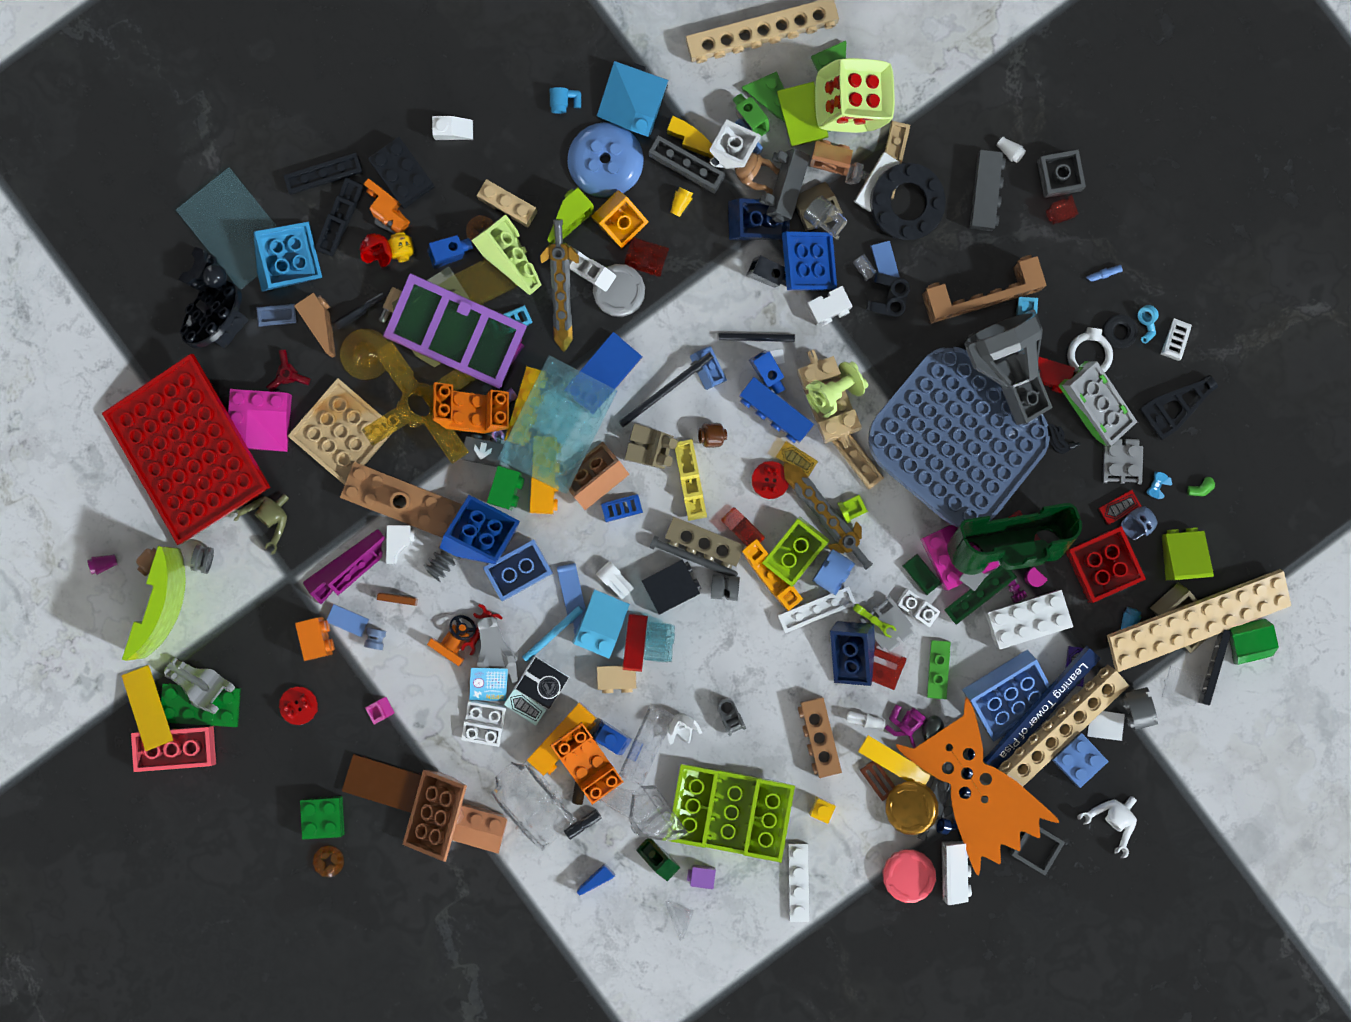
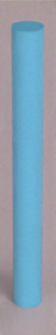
M577 606L525 653L522 658L528 662L583 612V609Z

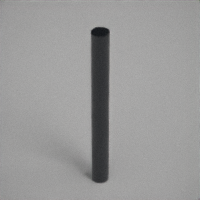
M719 333V340L795 342V334Z

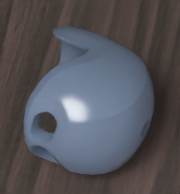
M1145 506L1132 510L1121 522L1125 534L1133 540L1138 539L1144 534L1148 536L1158 524L1154 513Z

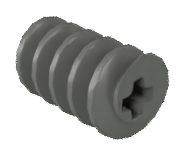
M439 546L438 548L441 553L434 552L433 554L436 559L429 558L428 560L431 565L424 564V567L431 576L441 582L439 576L445 578L444 571H451L448 565L455 566L456 564L453 559L460 560L461 558L442 550Z

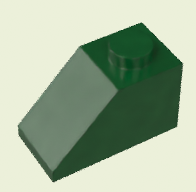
M650 836L636 849L654 872L667 882L681 868Z

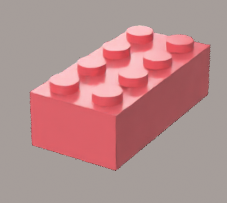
M214 726L170 729L173 741L145 751L140 733H131L134 772L216 765Z

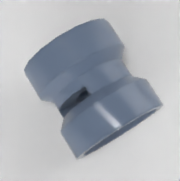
M367 628L366 634L368 638L364 643V647L383 650V638L386 637V631Z

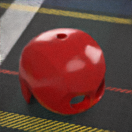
M368 234L360 245L361 260L365 263L378 260L381 267L387 266L392 260V252L388 240L380 234Z

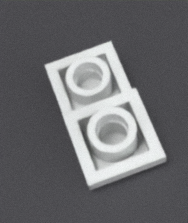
M905 589L896 603L897 606L928 627L933 624L940 613L938 609L909 589Z

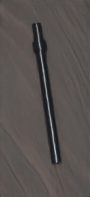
M709 352L698 361L692 362L688 369L619 421L621 426L625 427L692 374L700 372L703 366L714 358L713 355Z

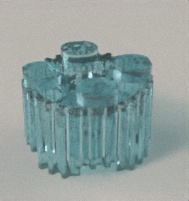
M648 622L644 660L672 662V647L675 639L674 625Z

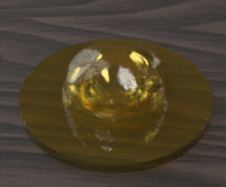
M359 329L352 332L344 340L340 350V358L344 369L350 375L361 380H371L381 376L387 370L391 362L392 351L388 340L381 333L372 329Z

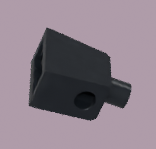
M761 255L752 260L746 275L747 277L774 288L780 286V284L787 287L784 266Z

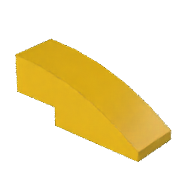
M672 116L667 134L684 140L682 148L710 159L714 156L710 152L712 143L695 127Z

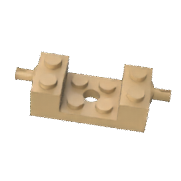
M815 350L807 352L811 363L797 371L805 395L809 393L808 389L806 390V386L814 380L821 381L826 385L830 381L836 383L841 379V373L834 356L818 360ZM845 390L842 392V397L836 400L837 411L830 417L824 418L822 417L823 413H816L811 406L810 408L824 443L826 444L841 438L844 448L852 446L848 435L860 431L862 426Z

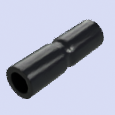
M595 809L580 821L566 828L564 832L571 840L586 828L601 820L602 817L598 810Z

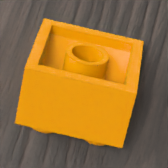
M619 190L591 215L593 220L620 248H623L649 222L629 198Z

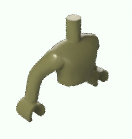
M285 494L276 502L264 496L239 510L236 509L231 512L237 513V517L234 518V521H237L241 515L258 508L254 515L268 528L278 522L271 542H268L265 546V550L269 546L275 548L271 555L276 553V545L287 521V515L281 508L289 499Z

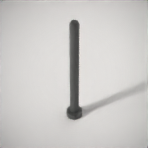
M655 535L650 545V548L653 550L655 547L727 576L738 575V572L659 541V537Z

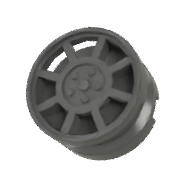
M197 544L191 558V564H193V567H190L191 571L197 572L200 570L201 573L208 574L214 557V548H204L203 545Z

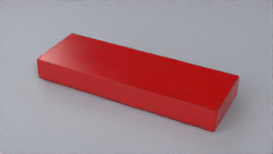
M629 614L623 670L642 672L648 616Z

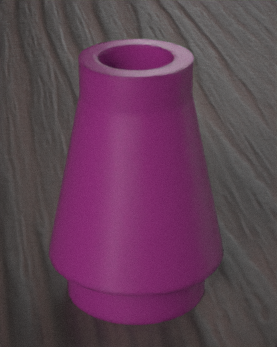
M115 554L95 556L87 560L92 575H98L118 565Z

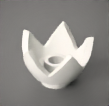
M685 713L674 715L667 729L670 745L673 744L676 734L688 744L691 740L692 729L702 734L697 722Z

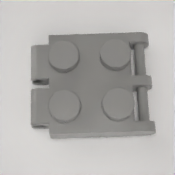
M1118 439L1112 446L1103 445V483L1120 482V484H1125V482H1137V484H1142L1143 446H1139V439H1125L1124 445H1122V439ZM1108 476H1120V478H1108ZM1125 476L1137 477V479L1125 478Z
M889 595L883 603L872 608L873 610L870 614L876 613L875 616L880 621L893 625L896 628V631L891 627L887 628L886 633L892 636L889 638L874 624L875 641L881 649L886 648L890 652L900 644L896 638L899 637L902 641H905L914 634L910 629L913 625ZM890 603V604H889L888 606H886L884 609H882L881 611H879V610H880L882 607H884L886 604ZM861 616L859 618L861 623L873 624L869 620L866 622L867 618Z

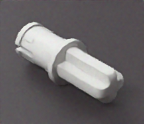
M849 711L846 716L847 722L862 725L863 728L869 727L883 731L885 726V719L869 716L868 713L864 715Z

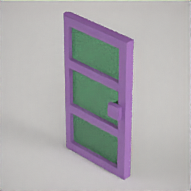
M410 273L383 337L500 389L528 325Z

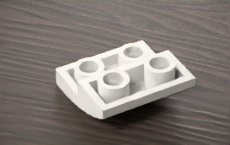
M469 700L461 740L499 747L507 706Z

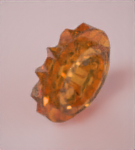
M487 216L472 218L466 227L467 237L473 240L479 234L474 228L481 229L485 224V229H487L494 223L493 220Z
M333 846L320 848L315 853L313 859L315 871L325 877L337 875L344 865V857L340 850ZM332 854L331 862L335 865H329L325 869V862L322 859H327Z

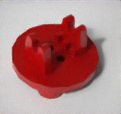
M767 461L758 465L752 475L754 491L766 499H776L782 496L789 486V483L785 480L784 466L774 461Z
M294 687L283 693L279 703V710L285 721L294 725H302L314 718L318 712V703L316 696L308 688Z

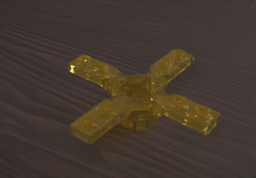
M392 341L376 350V356L401 390L402 396L397 403V408H394L362 429V432L372 446L408 423L410 427L425 424L452 464L467 455L469 451L456 432L451 429H445L433 420V384L430 386L417 382L413 376L414 372ZM470 361L468 367L477 370ZM455 369L442 377L437 383L452 384L453 391H459L476 380V378ZM412 394L420 397L423 395L422 398L430 407V413L427 416L415 414L409 407L408 397Z

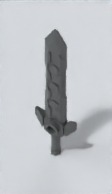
M947 744L946 750L952 751L953 746L951 744ZM945 762L942 765V771L945 774H951L954 771V765L950 762ZM935 777L931 790L938 801L937 819L953 813L952 806L944 807L951 791V785ZM930 828L918 834L917 838L926 841Z

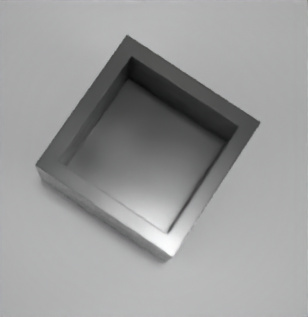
M1040 827V838L1021 831V850L1017 851L1011 848L1008 853L1046 876L1065 842Z

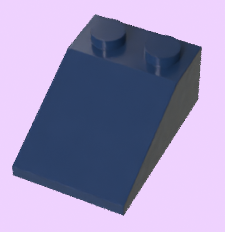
M738 198L728 201L729 240L782 239L783 232H790V220L783 223L773 221L772 217L766 215L769 205L760 203V199Z
M837 621L830 630L834 683L871 686L875 650L874 624Z

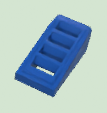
M638 494L601 504L606 523L643 513ZM630 500H634L636 511L632 510ZM623 502H627L628 513H625ZM615 504H619L622 514L618 515ZM608 506H612L613 517H610Z
M606 863L603 864L577 889V894L579 896L613 879L615 873Z

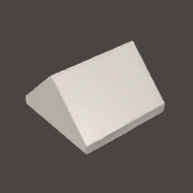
M726 119L710 148V152L725 169L745 167L761 135Z

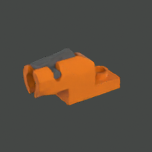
M368 178L364 183L367 188L366 192L373 198L378 196L370 207L371 213L375 217V224L392 234L403 233L410 224V221L400 210L397 211L401 204Z

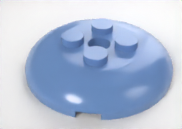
M596 123L583 129L572 141L568 151V169L572 179L582 191L597 198H610L617 190L624 194L638 181L643 169L642 148L637 138L628 129L614 123ZM607 155L611 159L608 163H602L600 158Z

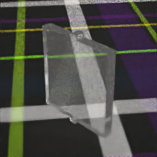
M1170 666L1167 679L1164 680L1165 686L1162 697L1195 706L1198 693L1201 692L1200 686L1203 676Z

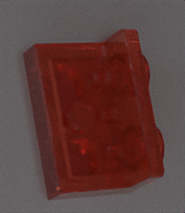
M633 237L624 265L660 277L669 248Z

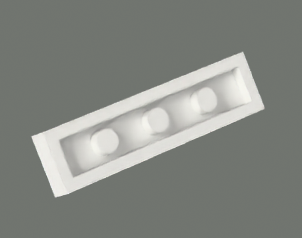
M848 586L839 590L836 595L828 594L780 614L778 618L784 632L788 633L853 606L856 602Z
M788 843L789 921L809 922L808 843Z

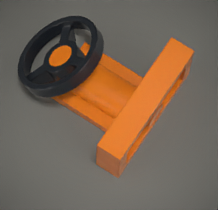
M455 616L449 623V632L440 643L435 638H431L427 645L456 665L461 666L465 659L457 653L465 641L473 637L476 625L468 616ZM459 619L469 621L473 628H469L465 623H461ZM454 620H456L457 626L455 624L452 626Z

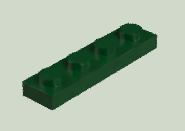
M999 566L984 578L975 591L970 589L944 609V611L957 625L1014 581L1017 576L1012 570Z

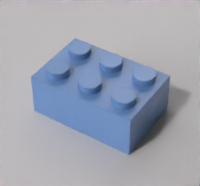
M534 539L499 558L496 564L490 563L483 567L501 601L511 598L554 574Z

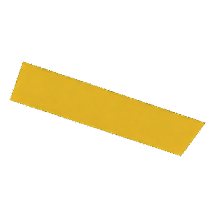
M149 665L121 675L145 751L173 741Z

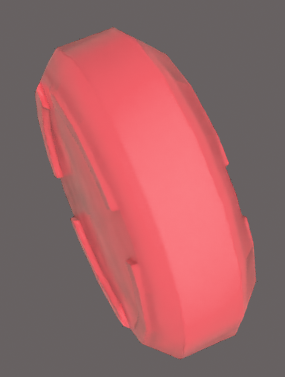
M902 849L893 853L886 861L883 868V882L887 891L895 899L904 903H916L925 899L932 892L936 882V870L932 861L924 853L915 849Z

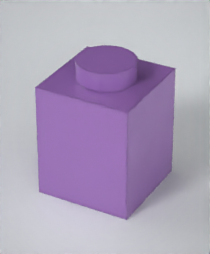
M693 865L692 870L688 869L687 881H690L691 887L713 889L716 868Z

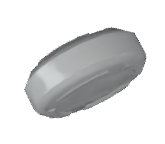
M614 264L606 267L616 275V278L606 292L593 284V295L596 304L604 313L610 316L624 317L633 314L640 308L645 296V285L642 277L634 268L628 265Z

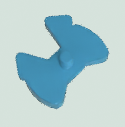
M1156 471L1154 473V481L1146 493L1156 499L1164 498L1165 496L1161 492L1160 487L1162 484L1171 486V478L1165 473Z

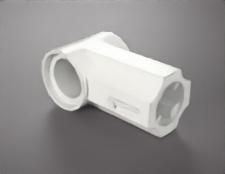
M610 560L596 573L621 599H624L634 589Z

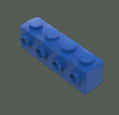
M755 377L752 378L739 395L741 398L740 402L747 408L753 407L756 410L755 414L763 420L767 418L771 421L770 425L778 432L780 430L787 434L785 437L792 443H800L814 425V423Z

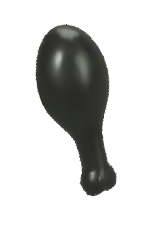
M933 715L925 720L922 726L924 741L944 729V723L939 716Z

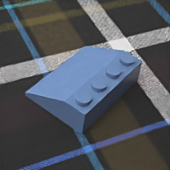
M1027 649L965 687L962 691L970 700L974 712L994 742L1009 732L1048 689L1050 684L1037 659Z

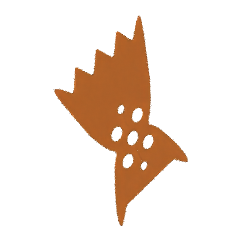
M967 697L965 699L964 715L916 748L896 744L898 750L913 763L937 779L951 785V801L956 824L963 843L966 844V851L972 867L978 876L982 856L1001 864V844L1017 851L1021 850V831L1040 838V818L1059 823L1058 818L1017 781L983 762L981 735L974 709ZM947 744H951L953 746L952 751L946 750L945 747ZM966 748L974 750L975 757L972 760H966L963 757V751ZM945 762H950L954 765V771L951 774H945L942 771V765ZM968 767L973 771L971 779L966 780L962 778L961 770ZM983 773L991 775L992 782L989 785H983L980 782V776ZM962 787H968L971 790L969 798L963 799L960 797L959 790ZM982 796L988 797L987 803L981 801Z

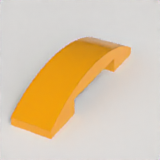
M757 539L742 550L743 555L758 577L787 611H790L803 600L794 586L788 585L762 564L768 553Z

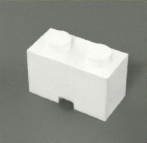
M843 286L830 291L825 299L820 296L807 303V307L816 325H827L833 321V317L838 315L841 318L850 313L849 310L852 308V304Z

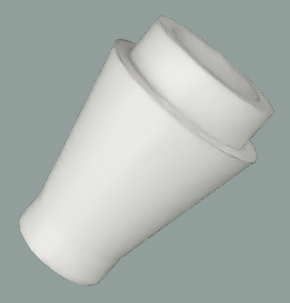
M1002 137L996 145L1011 162L1018 163L1026 152L1022 145L1005 137Z

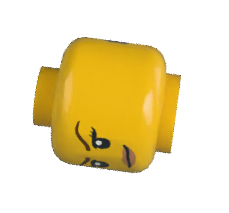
M405 233L391 235L388 242L392 252V259L398 260V262L408 261L409 257L414 254L411 237Z

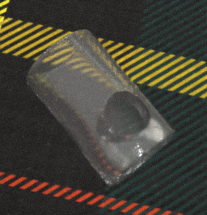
M865 254L853 261V264L863 275L865 281L872 278L875 272H877Z

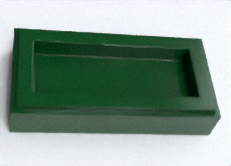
M918 554L902 565L925 595H928L941 584Z

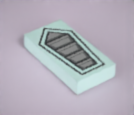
M515 688L504 704L535 726L547 710Z

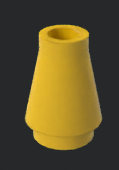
M679 187L678 191H675L670 212L680 217L693 199L691 198L693 193Z

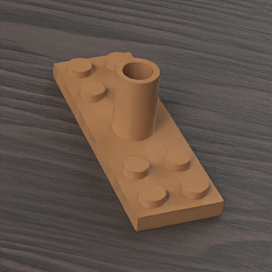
M356 462L353 463L340 496L342 499L442 538L462 506L461 503ZM399 495L405 497L406 505L404 507L395 504V498H398Z

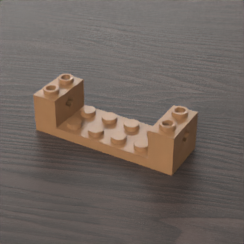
M1028 255L1017 261V264L1013 267L1017 283L1009 285L1003 291L1001 288L992 290L986 296H983V293L972 296L966 302L964 299L953 302L951 305L945 284L940 285L937 282L928 285L922 296L930 323L932 324L1041 291L1047 285L1038 256L1032 258L1031 255Z

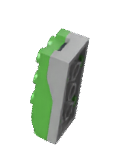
M1085 361L1078 367L1079 370L1071 379H1064L1058 386L1090 433L1103 445L1112 446L1137 423V420L1097 361Z

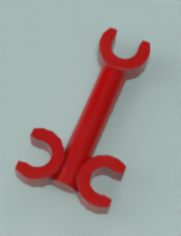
M483 604L478 605L483 609V613L481 615L473 614L474 617L479 619L497 617L502 620L503 618L500 614H493L488 611ZM478 626L469 642L461 646L462 651H464L466 646H470L472 651L469 655L471 656L476 652L475 645L480 638Z

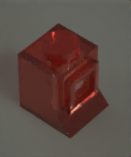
M1072 194L1067 200L1063 199L1052 203L1051 207L1046 210L1047 217L1050 221L1052 220L1053 225L1075 218L1078 215Z

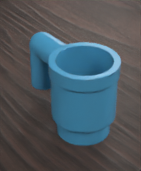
M561 87L549 89L552 113H566L568 98H574V108H581L580 91Z

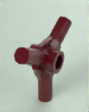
M280 350L281 365H279L276 373L277 378L268 384L266 388L272 392L280 384L294 383V381L309 385L311 378L297 374L296 369L288 362L286 350Z

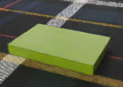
M814 81L777 91L791 147L829 137L827 130L819 128L817 123Z

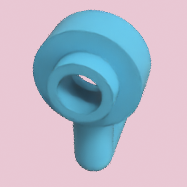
M1145 305L1138 311V320L1146 325L1148 330L1141 338V341L1145 344L1156 335L1154 322L1158 319L1159 314L1152 305Z

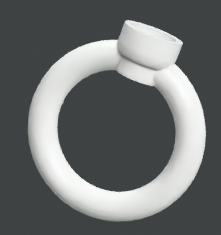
M1087 327L1086 333L1078 335L1069 345L1067 353L1069 365L1075 367L1074 372L1077 373L1079 365L1075 359L1076 348L1083 341H1097L1105 350V360L1101 368L1106 372L1113 360L1112 347L1107 339L1102 336V329Z

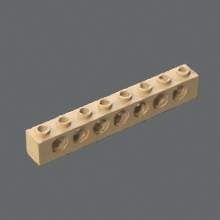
M819 0L686 36V43L691 62L699 64L706 62L711 57H715V59L726 56V53H741L745 48L749 47L756 49L767 42L775 44L780 42L782 38L788 37V39H793L801 33L812 34L817 32V29L824 27L825 29H831L838 24L839 16L834 0ZM816 13L821 14L823 19L815 20L813 15ZM801 18L804 24L797 25L794 20ZM783 23L786 29L778 30L776 25ZM760 28H765L768 31V33L766 35H760L758 33V30ZM747 33L749 39L742 40L739 35ZM723 38H729L731 40V43L729 45H724L721 43V40ZM711 43L713 48L705 50L703 44Z
M1107 665L1102 668L1091 681L1084 685V688L1071 697L1066 705L1058 709L1050 720L1046 721L1035 734H1032L1028 741L1017 748L1010 758L1002 762L998 770L1017 781L1023 787L1125 691L1129 685L1111 666Z

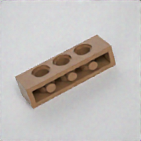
M818 697L800 702L801 706L798 707L800 718H804L805 725L802 728L804 736L809 737L810 744L807 745L809 756L813 755L815 763H811L814 775L818 774L819 778L842 773L824 698ZM812 714L819 715L820 720L817 724L809 722V717ZM819 732L823 733L824 740L821 743H816L814 735ZM823 751L829 754V758L825 762L820 761L818 758L819 754Z

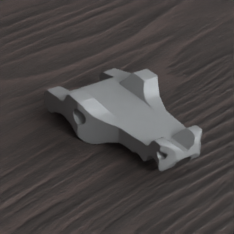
M487 617L480 619L477 624L480 632L481 650L477 667L508 669L507 675L510 674L512 684L518 683L515 654L504 642L497 618Z
M177 658L171 660L164 669L165 677L172 679L183 688L191 705L213 714L219 710L212 703L220 692L225 689L232 693L235 689L231 682L221 677L214 670L193 668L184 662H180Z

